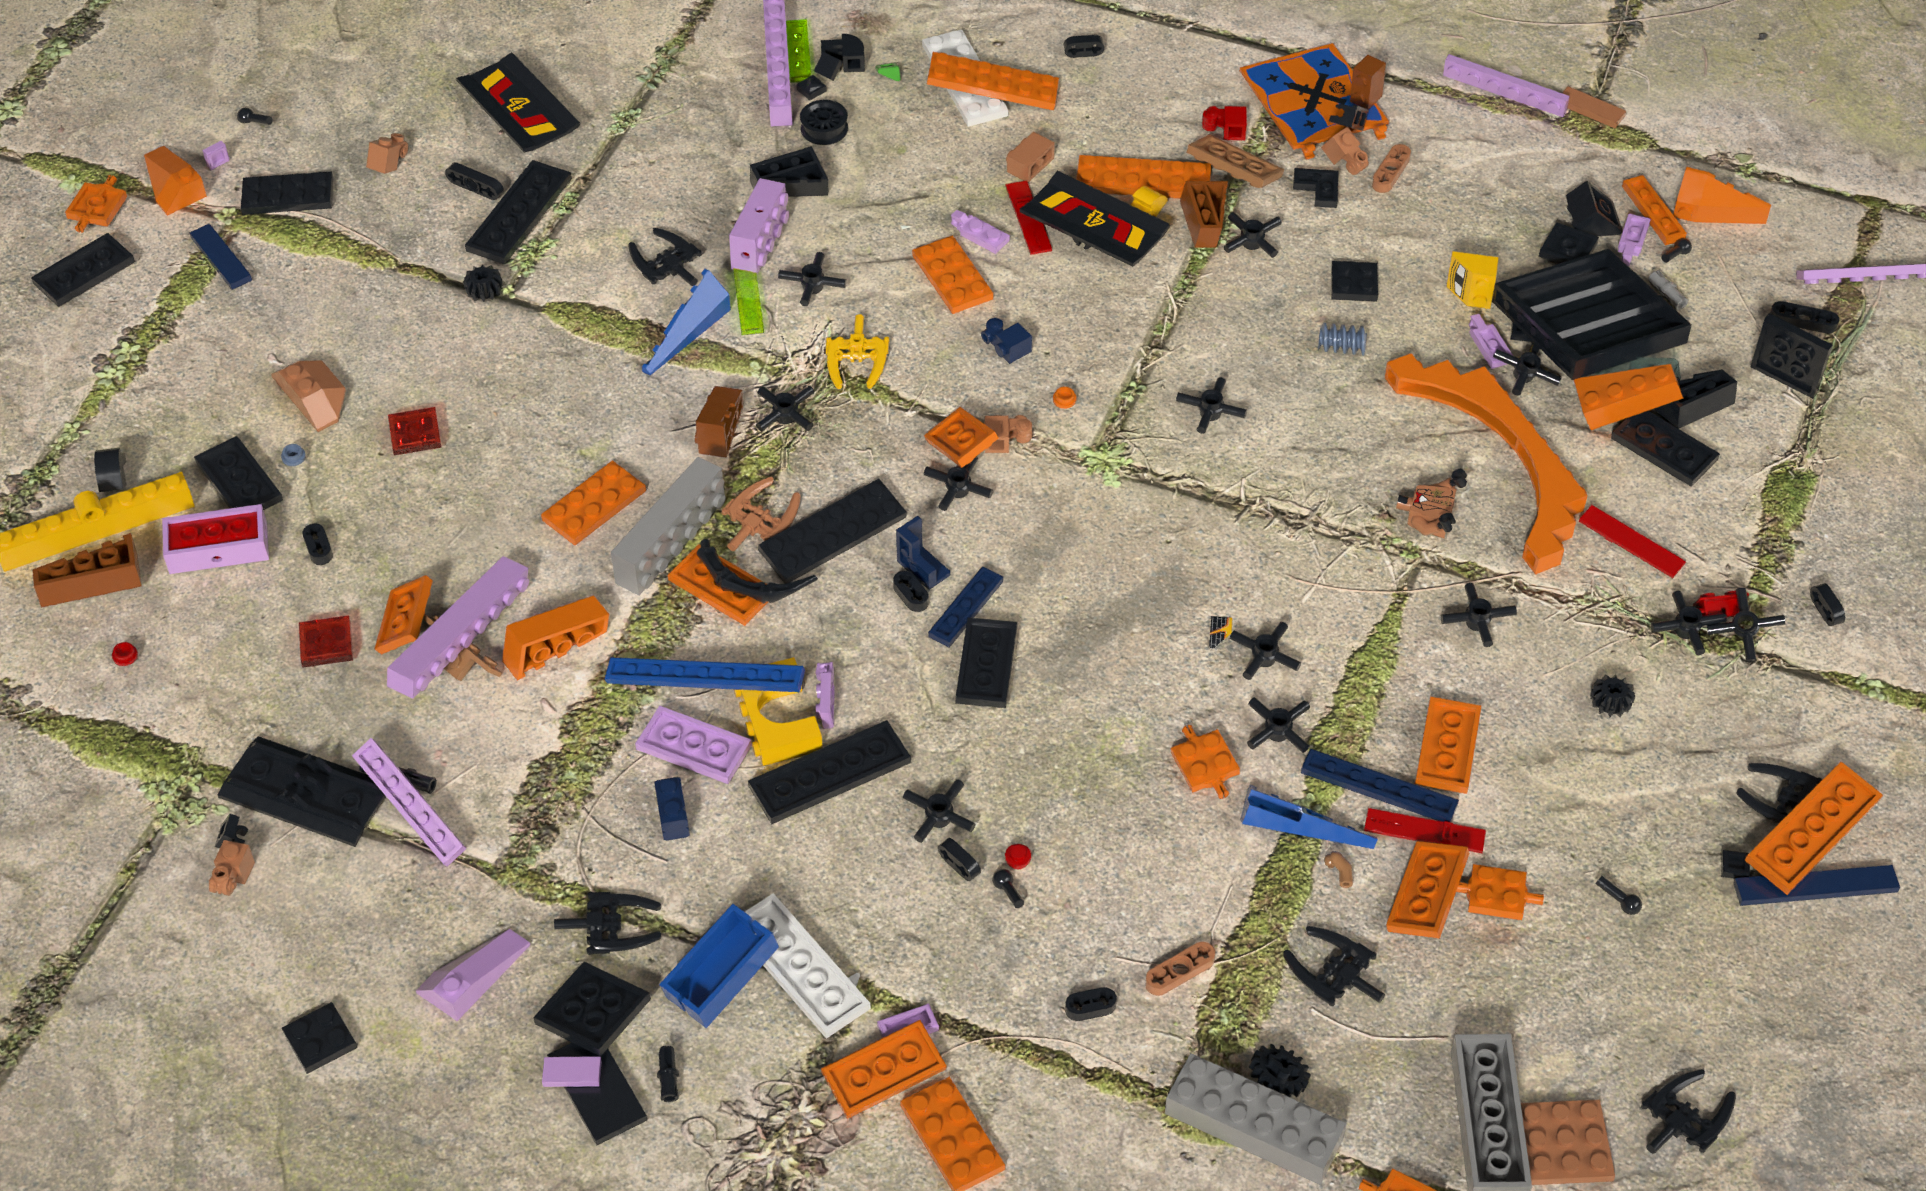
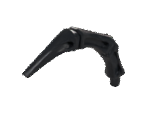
M708 539L701 540V548L696 553L709 570L716 585L723 591L746 595L762 604L777 602L818 580L816 575H812L785 584L772 582L769 584H765V582L753 583L739 578L732 571L730 572L728 567L721 563L715 547L710 546Z

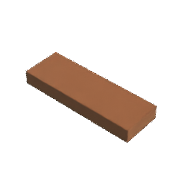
M1567 86L1563 91V94L1569 96L1568 109L1607 126L1616 128L1625 117L1626 110Z

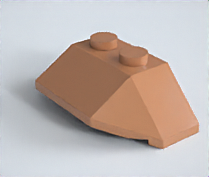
M322 360L297 361L271 374L272 378L317 432L339 422L346 389Z

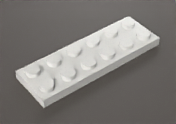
M962 29L922 39V46L930 61L933 52L980 61ZM947 89L968 127L1008 116V108L1003 100Z
M774 893L745 911V913L751 916L753 921L756 920L771 931L779 945V948L763 966L826 1039L871 1009L870 1002Z

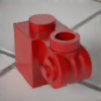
M1210 106L1203 112L1202 128L1211 132L1215 131L1217 127H1221L1223 129V140L1245 141L1247 128L1246 106H1225L1224 109Z

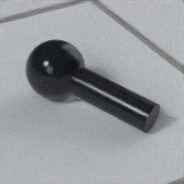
M241 108L237 113V119L240 123L256 122L271 125L273 122L271 116L255 114L250 108Z
M1687 238L1678 239L1674 243V248L1662 255V261L1667 263L1679 254L1685 255L1690 253L1692 250L1690 240Z
M1007 869L997 870L992 877L994 886L1004 890L1015 908H1021L1024 905V901L1013 886L1014 879L1012 873Z
M1603 876L1595 883L1620 902L1621 909L1626 914L1635 915L1641 911L1642 901L1637 895L1624 893Z

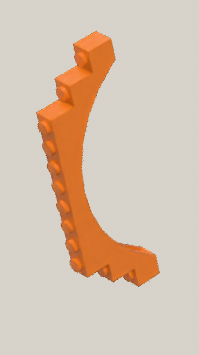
M1412 353L1387 362L1385 379L1396 394L1431 399L1455 407L1477 418L1494 430L1517 453L1529 473L1535 490L1537 507L1536 522L1525 542L1522 558L1535 575L1561 565L1564 547L1561 542L1573 537L1576 525L1573 515L1584 511L1588 495L1586 490L1574 479L1571 471L1567 470L1561 463L1559 456L1554 454L1549 448L1546 440L1537 433L1534 425L1525 418L1520 407L1513 403L1507 391L1503 390L1498 384L1495 376L1490 374L1485 366L1460 375L1458 369L1453 367L1449 360L1423 368L1422 363L1417 361Z

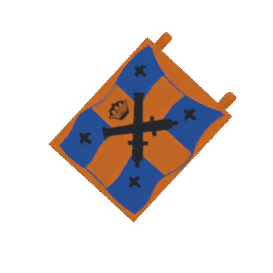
M1333 43L1240 67L1239 70L1292 149L1302 148L1306 159L1315 158L1313 151H1315L1316 147L1314 144L1328 141L1346 128V126L1329 122L1330 115L1342 117L1344 114V110L1336 108V105L1344 104L1351 107L1356 105L1350 102L1353 70ZM1376 103L1369 109L1363 131L1373 129L1376 138L1381 140L1386 138L1384 132L1387 131L1386 125L1389 124V120ZM1348 127L1353 134L1362 132L1361 130Z

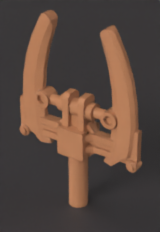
M773 477L757 481L744 489L735 499L732 498L721 512L722 515L728 514L731 521L736 522L737 520L742 524V529L728 543L727 547L731 551H735L749 534L754 536L756 533L761 534L760 537L765 541L788 529L796 517L800 504V494L798 492L793 494L790 504L781 518H773L770 515V510L766 509L764 511L762 505L757 507L750 504V500L756 494L773 484ZM742 509H744V510H748V509H749V510H751V512H750L749 514H747V513H745L744 511H742ZM764 521L771 522L772 528L765 525Z

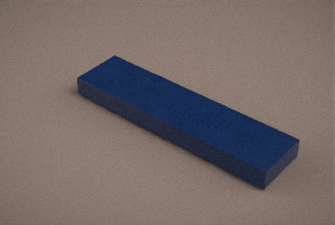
M210 223L189 232L193 242L231 290L252 281L250 273Z
M982 566L930 629L928 637L950 648L965 630L967 617L974 618L1003 583V576Z

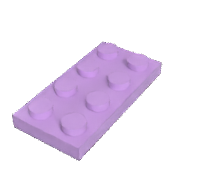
M659 706L635 745L636 750L729 784L750 750L752 742L751 739Z

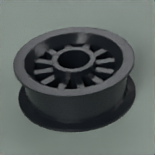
M816 100L807 104L800 112L802 136L807 141L817 145H830L841 141L848 132L847 110L843 105L833 100Z

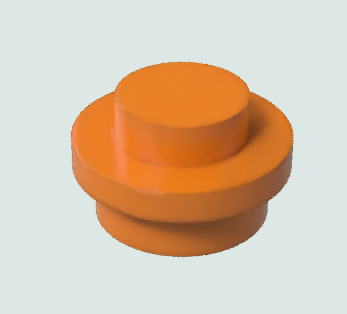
M1060 387L1053 395V403L1059 408H1070L1076 403V394L1069 387Z

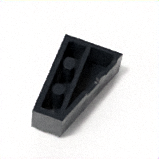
M812 146L750 164V183L753 189L761 178L785 183L788 197L828 196V177Z
M1723 369L1693 374V378L1680 380L1679 377H1676L1683 399L1654 408V410L1676 428H1682L1735 404L1737 381Z

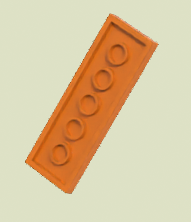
M933 52L927 84L1054 111L1059 78L1047 74L1034 73L1029 70H1019L1009 66H1000L985 61L971 60L966 57Z
M1079 155L1077 180L1106 194L1133 195L1139 188L1147 186L1167 198L1180 199L1185 181H1210L1211 164Z
M1840 762L1747 855L1745 861L1788 895L1881 800L1883 794L1843 762Z

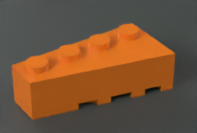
M1671 364L1581 377L1574 380L1582 411L1590 430L1683 399Z
M593 595L553 610L536 614L527 619L513 622L506 626L502 662L518 681L524 678V672L534 667L535 670H538L545 666L544 661L555 655L560 658L566 655L572 646L577 645L580 647L606 633L609 613Z

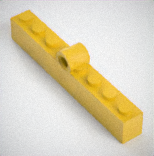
M182 472L102 499H99L98 495L93 491H83L77 494L73 500L75 508L1 532L0 563L3 571L6 572L193 508L195 505Z

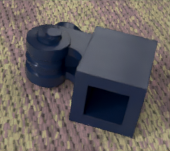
M992 318L987 321L986 329L981 332L983 341L986 344L991 343L995 347L998 356L1003 357L1009 364L1032 352V335L1019 323L1003 330V321L999 318Z

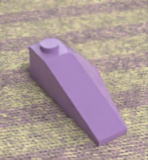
M508 929L434 971L416 990V993L458 1021L530 946V942L511 929Z

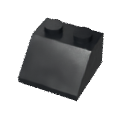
M1585 181L1565 195L1568 202L1567 210L1572 215L1573 221L1571 223L1575 229L1595 236L1622 234L1623 230L1613 201L1589 181Z

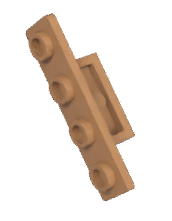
M425 614L423 620L432 625L439 616L435 615L432 618ZM472 643L458 654L455 661L450 662L444 668L449 674L460 681L463 680L475 662L495 676L500 677L502 674L496 668L498 663L486 655L482 657L479 654L481 650Z

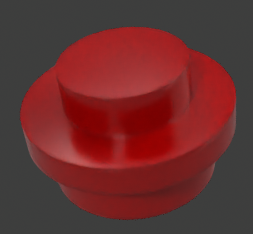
M121 642L113 648L112 659L119 666H128L134 663L138 657L136 647L128 642Z
M1013 844L1006 849L1005 860L1011 868L1023 869L1031 861V851L1023 844Z

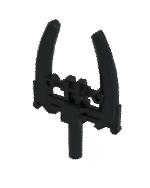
M653 228L654 235L675 245V249L669 251L665 249L663 254H657L655 261L651 260L648 262L642 257L634 242L628 244L630 256L634 264L652 285L657 283L656 280H664L668 273L673 276L678 274L691 286L697 284L698 280L684 268V263L688 261L693 262L695 256H702V252L682 237L663 229ZM658 264H659V265L663 264L661 267H659L658 269H656V266H657Z
M1749 763L1747 767L1749 771L1765 773L1789 780L1788 786L1782 787L1777 798L1780 805L1777 809L1758 800L1743 788H1738L1736 794L1756 812L1780 823L1788 815L1786 807L1790 806L1794 809L1822 779L1803 771L1798 772L1779 765ZM1797 784L1803 787L1802 791H1794Z
M590 891L587 893L590 900L587 903V910H590V912H587V918L554 919V929L587 928V934H590V937L587 936V944L590 946L586 949L588 955L610 954V952L636 949L661 939L660 931L618 939L616 933L621 930V914L616 912L618 906L642 907L654 911L661 910L660 902L638 895ZM609 906V914H604L603 907ZM604 931L610 932L608 939L602 938Z
M1306 927L1307 935L1322 939L1342 949V953L1339 956H1331L1329 958L1330 964L1326 962L1323 965L1324 973L1317 975V977L1309 972L1290 950L1283 952V957L1295 976L1311 989L1316 996L1328 1003L1329 1006L1335 1005L1336 998H1342L1345 994V991H1343L1345 988L1351 990L1353 987H1356L1378 1003H1381L1385 997L1383 992L1360 978V971L1363 968L1366 970L1369 967L1371 959H1376V952L1371 951L1361 943L1357 944L1346 936L1324 928ZM1351 956L1354 958L1350 964L1348 962L1344 963V959H1348ZM1333 975L1335 981L1331 985L1327 984L1326 979Z
M1703 1069L1678 1076L1666 1083L1658 1091L1655 1090L1642 1102L1641 1108L1651 1110L1652 1117L1658 1119L1659 1116L1664 1120L1665 1125L1646 1145L1647 1150L1655 1154L1672 1136L1678 1138L1680 1135H1684L1687 1137L1686 1141L1690 1145L1699 1146V1151L1705 1153L1717 1140L1718 1135L1731 1117L1736 1100L1735 1092L1727 1093L1718 1113L1710 1121L1709 1119L1700 1118L1698 1114L1699 1109L1694 1108L1692 1110L1690 1108L1691 1103L1688 1101L1684 1104L1676 1100V1094L1680 1090L1704 1078L1705 1071ZM1666 1104L1669 1105V1106H1673V1105H1674V1106L1677 1107V1108H1676L1675 1111H1672V1110H1670L1668 1107H1666L1665 1105H1666ZM1691 1121L1697 1122L1701 1130L1698 1131L1691 1125Z

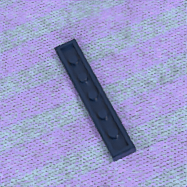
M1313 749L1309 750L1301 768V773L1441 822L1452 821L1459 803L1458 799Z
M1893 865L1810 872L1788 895L1764 876L1735 878L1733 883L1740 906L1897 893L1900 889Z

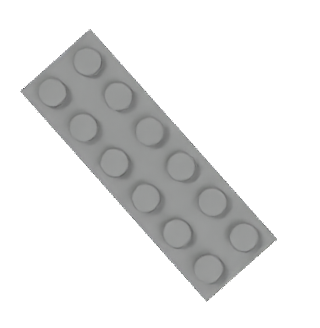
M697 457L611 551L615 584L640 596L645 589L652 585L658 574L665 571L668 563L680 554L683 546L695 537L703 524L708 523L711 515L717 508L723 506L725 494L722 468L700 457Z
M1455 1034L1451 1048V1059L1468 1191H1531L1532 1182L1511 1034Z
M1190 1053L1166 1097V1115L1319 1185L1324 1180L1344 1140L1347 1123Z

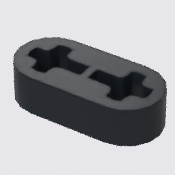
M1099 35L1071 36L1063 43L1065 54L1070 58L1099 56L1105 49L1103 38Z
M317 523L307 525L302 533L311 561L316 565L329 563L333 558V554L323 526ZM316 534L318 539L314 540L312 535ZM317 549H322L323 554L319 555Z
M908 571L896 573L893 577V589L904 604L914 612H921L927 609L929 594L918 579Z
M1823 583L1812 586L1810 589L1811 600L1827 625L1834 626L1844 623L1846 618L1844 608L1829 585Z
M947 838L938 845V852L944 861L966 881H971L981 874V868L977 861L955 840Z
M1107 987L1073 993L1065 1001V1013L1073 1021L1107 1016L1115 1011L1117 996L1112 989ZM1105 998L1109 1003L1104 1005L1100 999ZM1073 1004H1078L1082 1007V1010L1077 1011Z

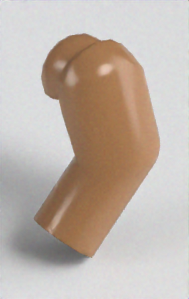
M1332 851L1331 854H1327L1324 858L1325 865L1328 868L1336 867L1338 869L1340 886L1343 888L1352 887V865L1340 852Z

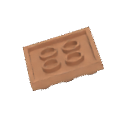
M1600 1100L1521 1103L1532 1185L1614 1181L1615 1172Z

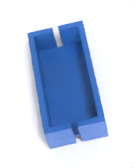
M732 904L659 985L667 999L684 1012L687 1011L689 1016L707 1028L775 953L779 945L771 931L756 920L753 921L751 916Z

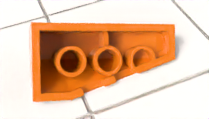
M161 146L144 154L156 203L167 216L207 197L201 176L190 164L168 148Z
M1686 167L1673 215L1675 218L1700 223L1766 224L1771 204L1748 192L1744 194L1739 192L1729 182L1724 184L1716 180L1715 175L1710 172Z

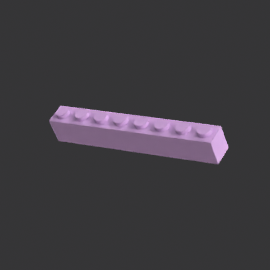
M763 0L771 126L792 125L784 0Z
M504 556L501 557L387 668V687L412 699L420 691H424L429 682L438 677L450 662L455 661L458 654L464 648H468L472 640L478 634H482L487 625L492 620H496L501 611L506 606H510L515 597L527 589L529 579H527L528 567Z

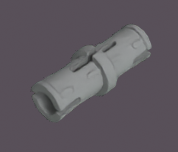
M1659 270L1650 274L1648 281L1656 287L1660 296L1666 298L1676 310L1683 309L1688 304V299L1678 291L1676 284L1667 280Z

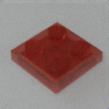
M435 407L388 414L394 456L442 448Z
M349 615L299 622L302 668L353 661L351 620Z

